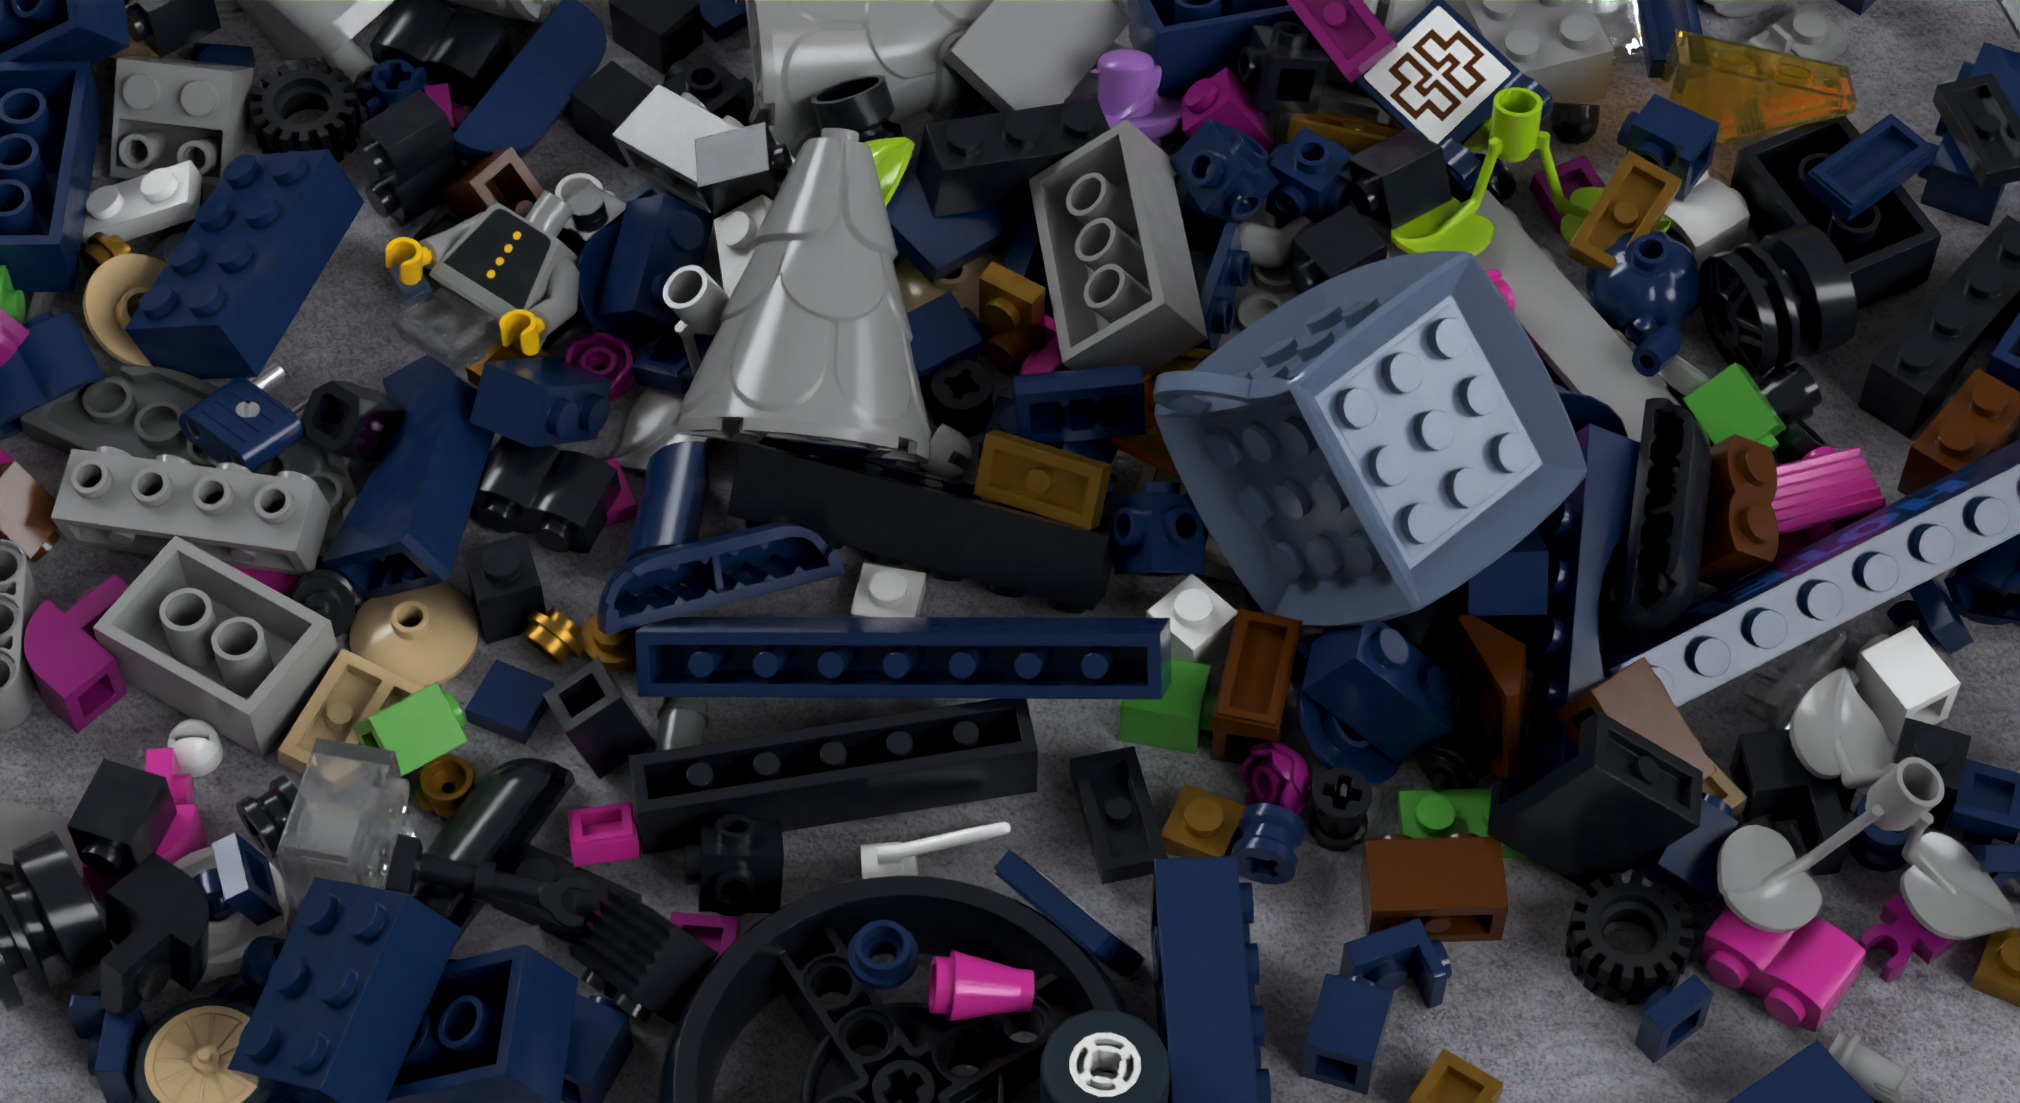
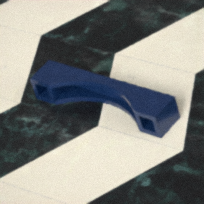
M1589 424L1575 433L1587 464L1586 477L1561 505L1543 521V531L1546 535L1545 545L1549 551L1547 614L1539 615V623L1533 636V650L1536 653L1534 681L1527 700L1528 710L1531 713L1529 739L1522 760V769L1525 774V789L1578 756L1577 747L1554 711L1605 679L1598 643V603L1603 574L1613 549L1631 523L1640 442L1593 424Z

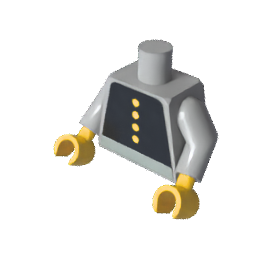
M543 190L525 218L502 204L495 203L490 205L485 212H481L446 231L419 242L408 237H398L391 240L385 249V267L393 269L401 264L399 267V280L409 286L415 285L421 280L423 266L430 269L429 276L451 294L499 323L502 346L508 347L514 340L520 339L522 353L527 356H534L540 350L547 336L573 317L577 311L580 272L576 267L578 256L557 239V236L575 210L547 190Z

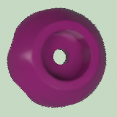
M598 332L572 342L568 347L566 356L561 359L612 380L608 395L609 402L621 398L635 382L631 365L635 363L636 359L629 345L624 340L615 338L605 332Z
M1277 742L1255 745L1250 749L1249 757L1240 766L1239 775L1247 788L1245 794L1247 806L1257 803L1275 804L1286 807L1298 815L1306 807L1312 792L1311 772L1304 758L1289 746Z

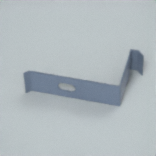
M435 208L412 220L411 227L400 237L412 238L436 216ZM384 251L382 254H380V256H381V258L383 259V261H384V263H385V251ZM401 264L393 269H388L406 300L401 302L404 306L409 307L434 293L424 273L417 284L409 286L399 280V267Z

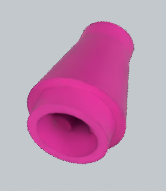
M953 950L949 957H933L928 989L930 1013L945 1014L946 1020L949 1022L1010 1012H1031L1034 999L1033 970L1017 969Z

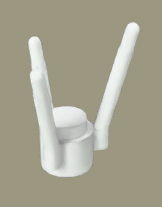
M1003 821L904 843L898 841L861 845L862 879L897 875L918 876L917 855L1006 835L1010 832V824Z

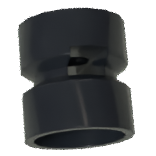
M866 75L845 80L823 89L811 98L812 108L820 132L823 128L853 130L859 133L858 142L862 143L877 139L904 137L900 124L888 119L893 114L895 107L886 78L883 75Z

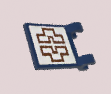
M1433 0L1393 38L1398 46L1354 80L1404 130L1408 128L1442 146L1447 174L1465 192H1468L1476 184L1482 162L1463 144L1491 119L1494 96L1499 91L1511 87H1520L1537 93L1543 101L1541 122L1554 111L1553 106L1549 103L1552 100L1551 94L1537 81L1526 76L1444 0Z

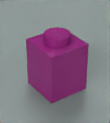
M1227 67L1211 78H1203L1197 81L1188 89L1185 96L1179 99L1183 133L1189 139L1208 119L1245 132V134L1257 140L1266 151L1274 146L1269 112L1260 111L1248 89Z

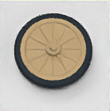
M206 997L180 1004L158 1018L142 1037L134 1057L133 1080L141 1102L265 1103L272 1094L271 1092L258 1087L227 1069L239 1044L240 1035L248 1024L255 1008L235 999Z

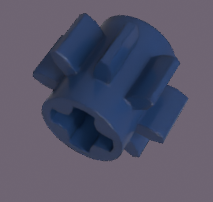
M397 58L383 61L377 66L373 65L371 67L372 83L364 82L359 84V92L362 106L366 107L368 119L371 120L418 89L425 93L424 86L431 84H428L424 66L414 69L407 61Z

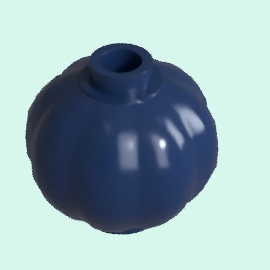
M1652 230L1650 234L1638 237L1628 246L1627 244L1635 232L1621 235L1612 246L1604 251L1617 258L1614 269L1587 268L1586 289L1590 295L1591 306L1612 329L1619 330L1625 337V329L1629 325L1634 330L1639 331L1633 322L1640 316L1646 315L1654 317L1660 327L1664 323H1669L1679 330L1683 326L1684 321L1695 313L1702 298V280L1697 272V261L1692 251L1685 244L1673 240L1667 233L1659 230Z

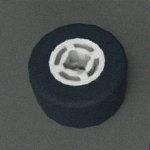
M1090 1010L1067 1019L1050 1035L1041 1055L1040 1101L1041 1103H1168L1170 1080L1169 1055L1158 1033L1140 1018L1118 1010Z

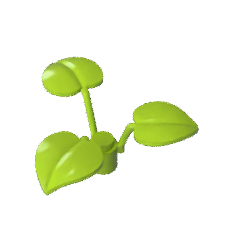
M1520 87L1506 88L1494 96L1491 119L1463 144L1472 153L1487 149L1486 157L1469 201L1462 205L1459 200L1452 197V200L1394 230L1390 229L1391 242L1408 254L1431 251H1465L1476 256L1484 251L1491 243L1494 225L1490 220L1475 212L1481 205L1497 157L1507 162H1521L1526 160L1535 149L1539 151L1554 206L1558 212L1566 214L1561 220L1560 231L1569 242H1571L1605 188L1581 187L1572 192L1569 201L1564 197L1549 148L1551 134L1540 130L1543 107L1541 97L1529 89ZM1663 215L1654 230L1665 233L1669 229L1672 219Z

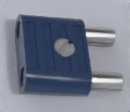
M273 362L263 368L258 377L246 379L242 376H237L181 414L178 421L186 438L208 454L209 461L213 465L217 466V464L225 462L244 466L254 473L304 438L305 427L301 416L309 398L290 410L270 396L267 392L285 380L283 368Z

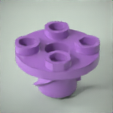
M1117 49L1103 54L1098 60V68L1090 72V75L1098 82V92L1089 93L1071 101L1097 98L1110 129L1127 119L1159 148L1161 146V137L1170 135L1182 128L1179 99L1171 95L1158 96L1156 92L1160 86L1161 66L1154 65V60L1149 54L1136 49Z

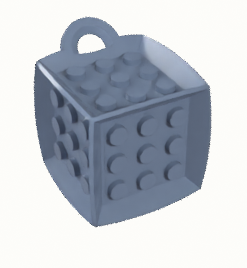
M1431 251L1395 256L1347 271L1311 288L1268 313L1227 341L1192 371L1165 372L1156 377L1153 399L1157 404L1155 405L1154 416L1171 459L1204 525L1242 584L1264 613L1302 620V627L1336 628L1358 626L1393 619L1426 607L1477 575L1516 546L1561 505L1587 474V464L1575 431L1541 357L1491 278L1473 254L1465 251Z

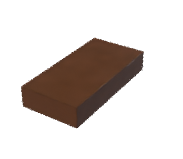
M1238 608L1213 713L1212 729L1277 742L1302 633V620Z

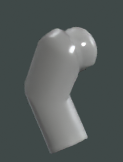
M1301 215L1298 219L1290 221L1279 230L1256 223L1245 222L1237 224L1242 250L1249 251L1251 264L1268 269L1279 267L1290 259L1292 238L1312 221L1306 216Z

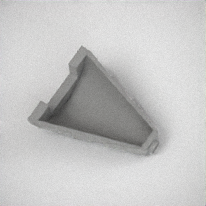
M735 0V4H746L757 100L748 117L749 126L766 122L774 140L780 144L785 143L789 152L796 159L802 145L807 140L821 138L811 98L823 89L839 82L866 75L880 74L885 76L895 107L893 114L888 119L898 124L925 111L931 114L937 113L979 93L942 58L992 0Z
M843 128L821 129V138L809 139L802 145L753 239L756 249L719 317L721 324L682 401L677 434L732 441H742L748 436H759L865 449V457L920 464L929 463L931 431L910 345L913 336L893 263L898 253L871 147L865 143L858 142V132Z

